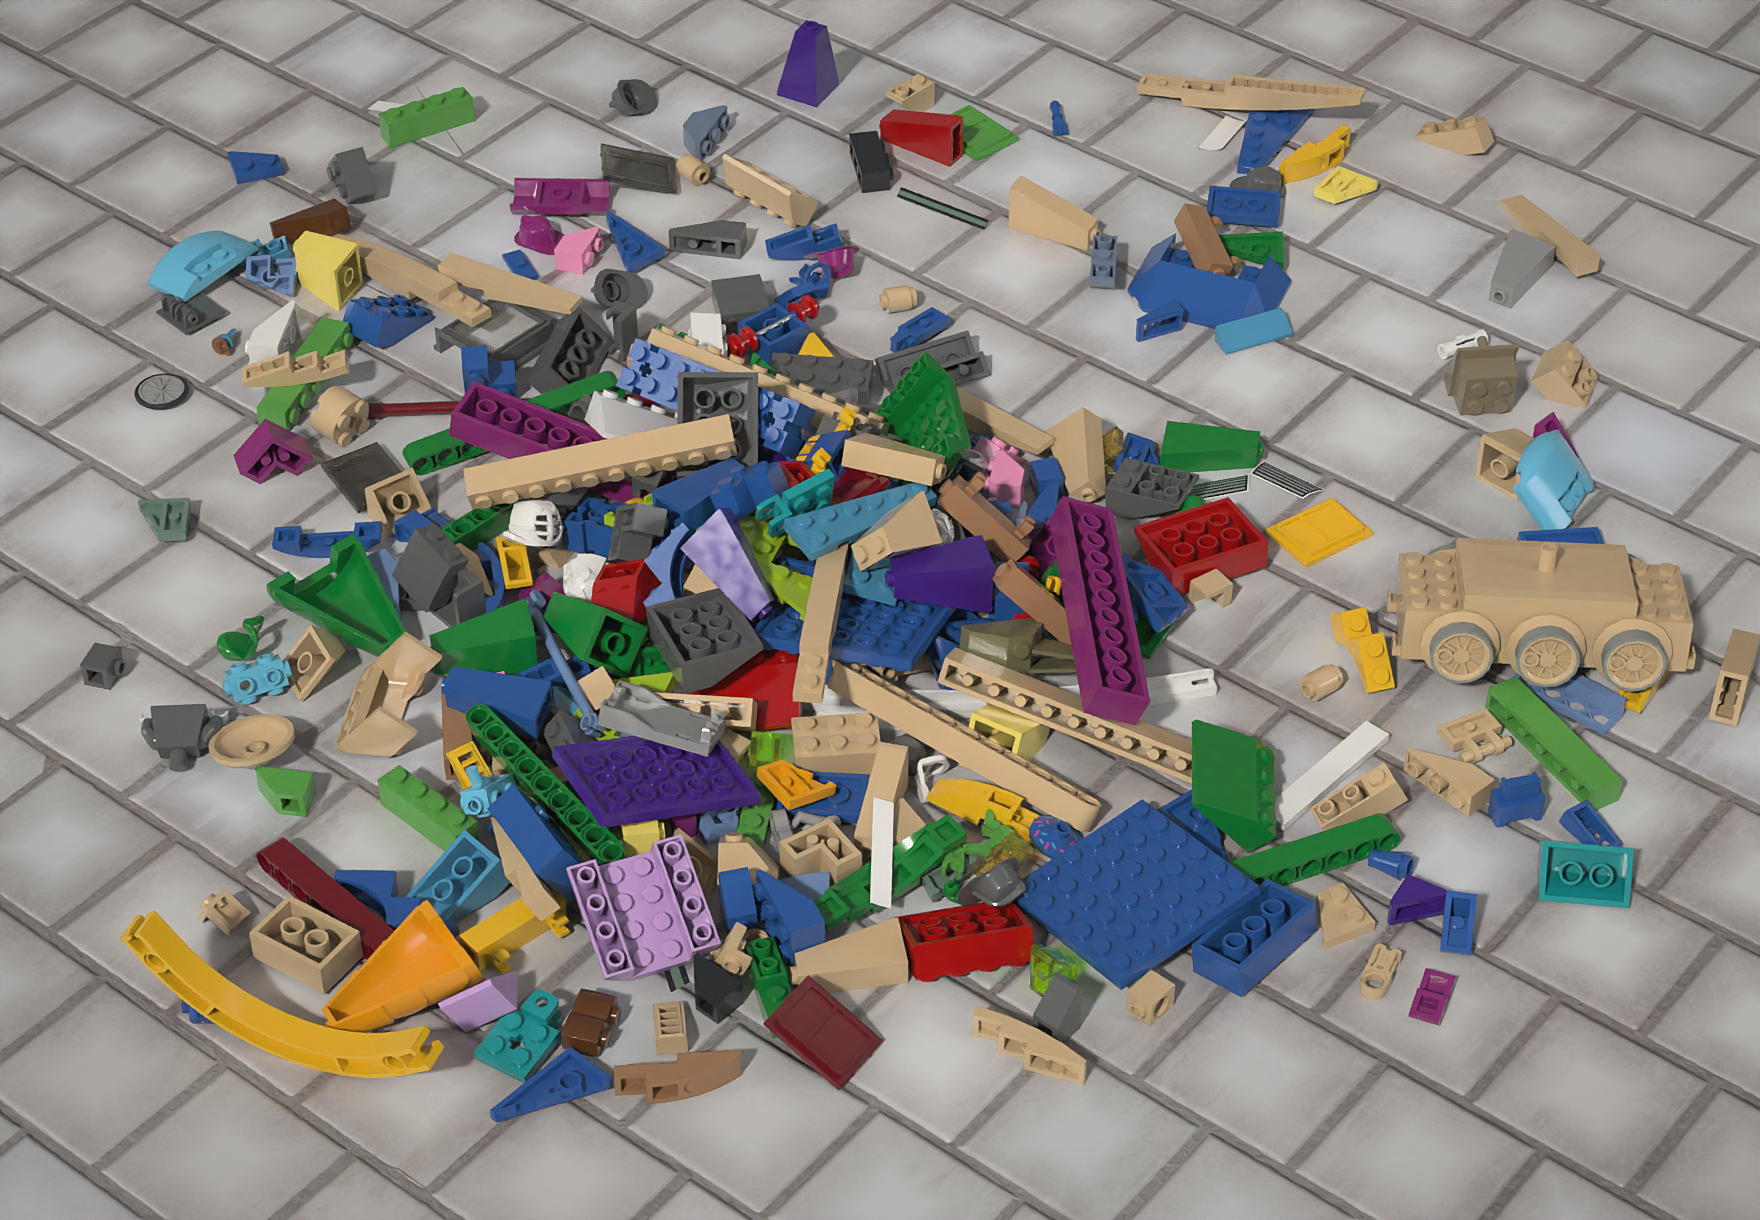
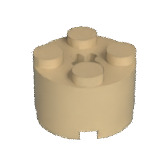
M337 385L330 387L320 396L317 401L320 403L318 410L313 409L311 413L310 423L312 428L343 448L350 444L352 437L356 434L366 432L370 425V421L367 420L369 404L348 389Z

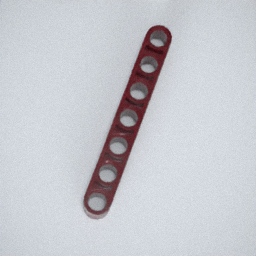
M284 837L277 839L256 853V858L261 868L293 897L360 931L363 957L367 960L383 941L387 940L394 932L390 926Z

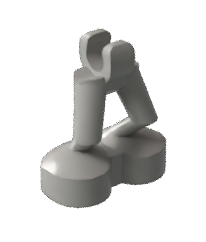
M785 809L770 811L769 826L779 859V842L793 836V831L800 822L814 826L830 818L837 827H840V818L836 815L825 818L824 816L798 811L790 822Z

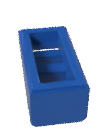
M1174 300L1138 318L1136 340L1140 342L1182 330L1184 309Z
M1587 800L1565 810L1559 820V823L1582 844L1600 845L1599 843L1606 841L1609 843L1607 846L1622 847L1623 845ZM1597 833L1600 837L1595 839L1593 835Z

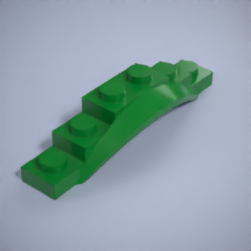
M949 814L933 824H927L893 846L891 902L919 885L922 875L941 864L946 853L967 840V832ZM871 861L825 890L821 897L813 901L825 921L826 932L845 919L851 923L869 910L874 914L883 908V906L870 903Z

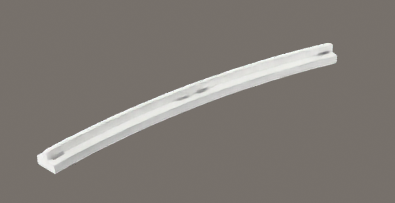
M1207 668L1146 678L1150 697L1149 705L1214 696L1217 693L1213 669ZM1201 681H1204V682H1205V683H1203V684H1197V685H1193V684H1192V683L1201 682ZM825 685L822 703L803 702L802 705L803 711L851 714L870 713L832 691L827 685ZM1079 685L1057 686V688L1080 696ZM902 689L952 718H971L974 711L988 705L985 701L957 690Z

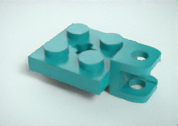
M828 468L784 491L782 499L778 494L770 497L756 507L755 518L761 522L772 516L774 517L768 523V534L771 538L786 532L782 528L784 519L831 506L834 474Z
M542 989L535 990L520 1007L522 1012L514 1010L503 1015L474 1051L475 1059L525 1083L536 1073L561 1040V1033L557 1028L563 1019V1015L560 1010H557L559 1006L558 997ZM541 1000L548 1001V1004L541 1003L537 1006V1003ZM514 1042H523V1047H516L515 1049H512V1044Z

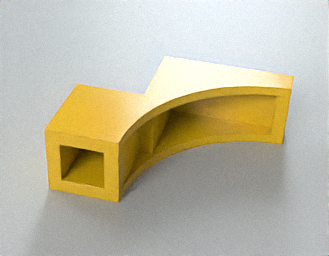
M1366 607L1330 614L1335 642L1343 644L1352 655L1359 670L1365 693L1394 688L1395 684L1384 633L1372 634Z

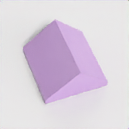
M514 970L491 978L439 1002L438 1005L465 1033L517 1009L516 972Z

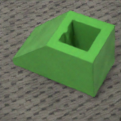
M257 766L255 771L259 791L276 812L283 815L307 817L316 795L313 772Z

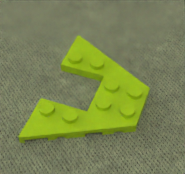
M747 516L744 520H738L773 595L781 604L788 603L801 614L800 619L804 621L813 578L791 571L784 566L773 564L784 543L798 547L787 532L773 538L769 536L768 523L774 518L759 522L755 516Z

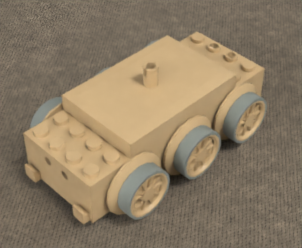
M1457 538L1456 545H1442L1431 550L1428 554H1420L1418 552L1399 553L1395 594H1391V589L1387 591V612H1396L1398 637H1396L1395 632H1392V655L1400 656L1401 659L1424 660L1428 667L1434 670L1438 676L1453 683L1473 682L1481 678L1490 669L1492 663L1510 664L1516 673L1532 685L1544 688L1555 687L1567 682L1577 672L1578 667L1596 668L1600 676L1618 689L1632 692L1645 690L1655 685L1663 677L1665 671L1686 672V669H1694L1695 648L1691 646L1690 649L1693 620L1680 567L1670 563H1662L1660 565L1645 564L1632 554H1628L1625 545Z

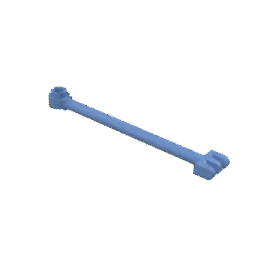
M533 589L530 593L531 598H526L531 620L534 622L583 715L580 721L581 730L585 731L589 736L599 737L601 733L595 732V729L604 732L605 727L598 725L599 715L593 711L586 696L577 684V679L540 612L546 603L542 594L538 590Z

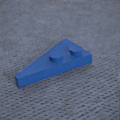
M612 212L606 213L607 226L627 272L634 273L665 256V247Z
M1192 790L1157 809L1228 862L1226 851H1223L1220 843V834L1217 826L1192 806Z
M569 1047L490 1110V1117L493 1121L500 1122L604 1091L613 1086V1079L573 1048Z

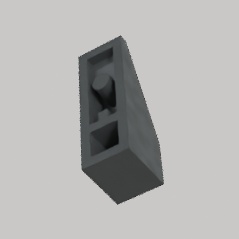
M720 220L669 229V250L672 252L741 259L747 243L746 223Z

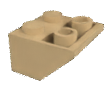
M1566 340L1544 351L1531 381L1546 399L1583 408L1588 403L1598 375L1595 369L1581 356L1580 351L1569 340Z

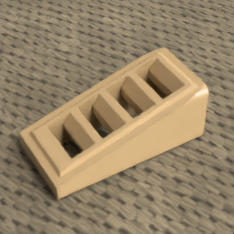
M683 1001L652 1004L657 1055L688 1052Z

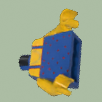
M845 406L838 415L837 419L841 422L838 423L835 431L812 436L808 439L801 452L791 454L790 461H803L814 475L829 468L835 476L834 482L838 481L846 469L845 466H841L845 439L852 437L849 431L857 413L848 406Z

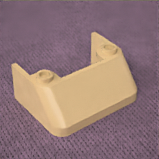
M407 632L399 637L359 677L337 736L335 748L345 754L387 758L399 755L405 744L418 731L402 720L407 702L413 695L417 697L425 687V682L423 681L425 674L442 659V655Z

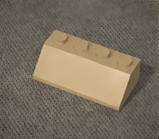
M727 154L723 155L726 185L734 189L733 193L744 199L749 197V203L759 208L766 207V213L776 218L782 216L784 218L783 222L791 227L796 228L797 225H808L819 201L750 162Z

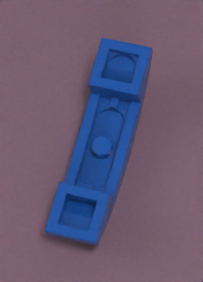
M382 521L355 523L354 531L303 534L302 526L275 527L272 547L279 552L299 557L330 558L331 546L353 534L361 542L364 550H368L381 542Z
M478 543L482 568L487 580H493L495 596L485 597L486 613L507 605L502 567L497 556L487 545Z

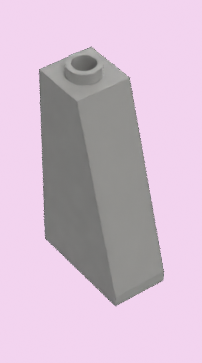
M1512 229L1509 232L1491 280L1489 300L1511 309L1553 266L1556 245Z

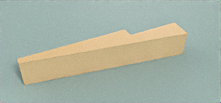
M1523 195L1501 200L1500 205L1528 235L1556 245L1554 256H1557L1576 277L1598 271L1600 255Z
M450 253L438 265L439 273L457 282V285L484 290L485 299L570 315L583 302V298L580 295L454 253Z
M956 386L967 430L978 434L985 433L991 438L994 436L1004 443L1007 442L1011 446L1036 455L1055 443L1053 436Z
M490 815L505 877L521 893L523 902L540 921L544 920L560 909V905L545 881L533 871L493 815Z

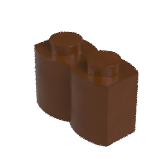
M582 988L575 999L572 1012L569 1014L562 1030V1049L571 1047L579 1053L596 1057L600 1055L603 1048L607 1049L611 1040V1028L619 1023L621 1017V1007H618L617 996Z

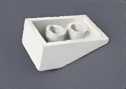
M296 301L287 303L253 330L250 340L247 339L245 343V353L249 355L250 359L248 365L288 351L292 357L295 355L302 342Z

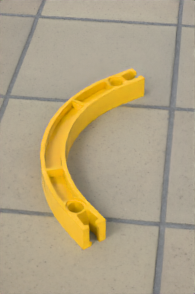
M156 911L149 912L145 918L142 915L135 916L120 937L128 948L165 986L201 1015L245 1042L285 1060L342 1076L388 1078L431 1070L444 1049V1045L439 1040H434L429 1045H423L431 1032L426 1025L386 1033L350 1032L308 1022L270 1006L242 990L210 967L172 930Z

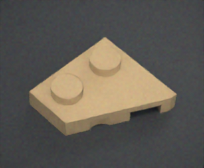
M1344 883L1317 892V908L1320 913L1319 923L1323 936L1322 946L1325 950L1375 929L1373 918Z

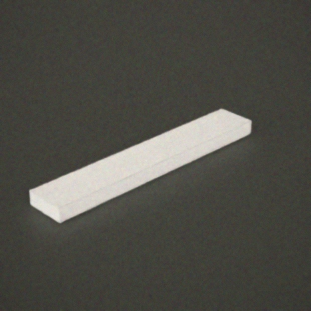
M1368 721L1359 726L1276 797V828L1284 832L1310 807L1319 802L1389 741V733Z

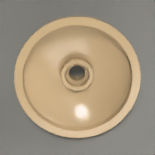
M273 714L253 715L235 720L219 729L210 739L208 748L212 759L221 765L230 768H255L281 756L292 744L295 738L293 724L285 717Z

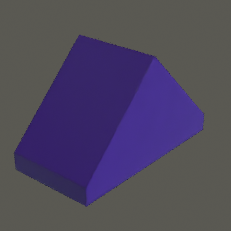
M1407 874L1390 900L1387 918L1389 926L1443 915L1447 890Z

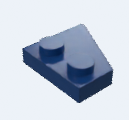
M227 152L237 184L284 175L278 154Z
M1128 432L1112 472L1116 473L1125 458L1159 465L1158 457L1154 453L1153 440Z

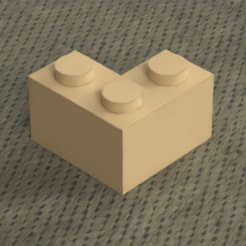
M830 818L779 842L780 867L789 877L808 873L830 872V883L835 885L862 867V853Z

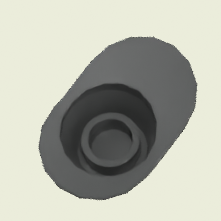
M620 80L617 88L612 93V101L609 103V107L616 108L624 116L636 113H649L657 107V98L653 89L642 80Z
M1267 166L1253 168L1248 172L1247 176L1238 177L1229 185V187L1281 191V198L1286 195V187L1281 183V172Z
M615 269L600 271L596 276L594 286L591 288V293H594L596 301L604 307H611L612 303L616 300L638 309L644 305L648 295L646 284L637 274Z
M1015 858L1003 860L992 869L971 879L958 892V902L963 905H970L983 901L993 907H1002L1011 903L1026 890L1025 884L1017 874L1019 862Z

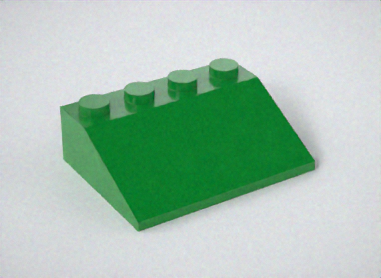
M1196 719L1192 721V806L1249 853L1276 838L1274 753L1268 746H1264L1254 737Z

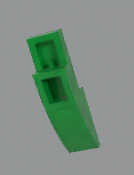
M774 937L748 941L744 946L745 954L752 957L749 971L764 1022L783 1003L784 998L791 994L787 972ZM771 1032V1035H772V1038H773V1039H774V1038H778L776 1035H774V1034Z

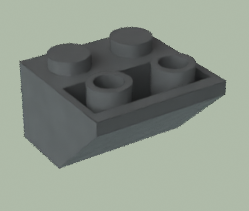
M558 711L539 734L537 741L534 740L530 744L529 749L548 769L558 767L552 758L553 747L591 742L594 739L581 730V719Z

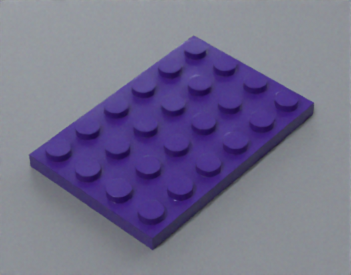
M637 736L553 747L552 758L601 828L759 804L760 792L720 739L708 757Z

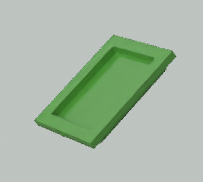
M971 105L950 114L963 117V153L976 162L1019 141L1017 135Z

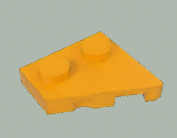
M782 759L757 768V778L788 810L835 795L836 785L833 782L829 781L826 785L813 780V773L804 769H798L793 764Z

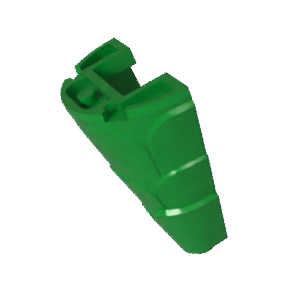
M353 534L331 546L330 563L299 582L295 583L296 578L288 571L267 583L268 595L276 603L296 615L311 621L319 628L343 638L345 643L376 657H379L405 633L392 600L387 598L377 572L374 571L361 542Z

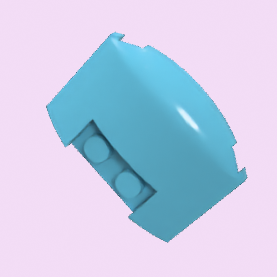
M222 230L195 234L176 244L161 258L148 280V285L165 294H172L182 302H186L244 261L246 257L258 251V247Z
M1559 430L1546 432L1534 438L1520 457L1516 473L1521 476L1520 484L1514 485V492L1541 530L1565 529L1572 522L1570 517L1585 494L1593 490L1592 478Z

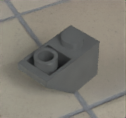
M1057 972L1033 1013V1027L1064 1044L1080 1029L1082 987L1074 980L1068 979Z

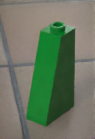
M1167 421L1161 449L1160 465L1187 472L1255 468L1257 459L1263 458L1265 442H1260L1261 431Z

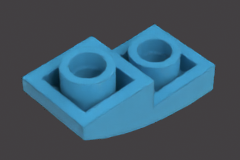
M285 235L278 239H273L265 245H262L259 239L249 242L258 247V251L251 256L271 255L273 259L289 258L292 256L290 244ZM246 259L240 263L241 266H246Z

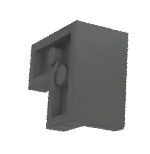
M467 568L457 573L458 583L446 605L429 611L448 627L486 614L483 581Z

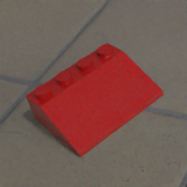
M1229 497L1134 526V533L1150 566L1162 570L1180 595L1189 592L1191 580L1214 569L1220 571L1229 580L1267 567L1268 540Z
M778 649L762 650L712 687L688 694L753 698L758 703L755 731L790 728L791 718L802 717L803 702L793 701V688L800 653L789 654L784 650ZM731 730V731H733V732H735V733L755 732V731Z
M1014 901L1002 907H993L982 902L894 917L899 919L909 969L916 981L932 982L937 980L938 977L947 975L962 977L967 975L968 972L976 970L991 972L996 970L997 967L1005 965L1020 967L1026 965L1029 961L1035 960L1032 925Z

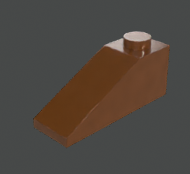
M334 198L270 222L273 239H278L285 235L289 244L299 239L305 231L331 237L352 229L347 207Z

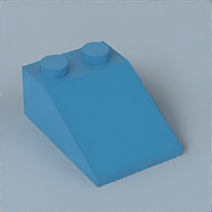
M464 830L405 897L421 898V903L428 900L444 923L449 920L456 923L495 899L510 881L505 877L502 861Z

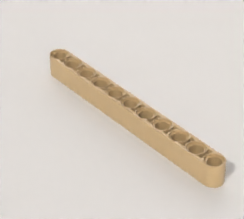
M837 659L827 683L829 689L1009 792L1024 798L1023 800L1064 821L1069 826L1082 832H1089L1101 807V803L1097 799L854 662H841Z

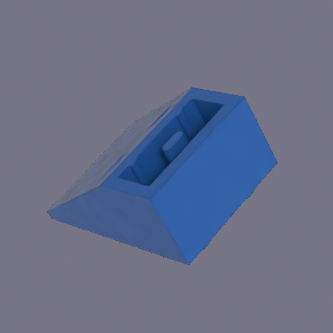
M394 295V297H360L359 299L348 300L343 321L349 322L350 332L374 347L394 346L434 320L435 316L426 312L425 307L410 303L409 299L405 296Z
M761 869L756 870V883L753 884V890L757 899V904H755L757 919L759 922H764L768 937H774L782 962H786L788 967L795 966L794 953L825 943V921L813 900Z

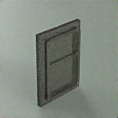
M601 143L600 156L603 180L665 194H677L674 158Z
M378 442L321 463L323 471L357 513L367 511L366 487L402 472Z

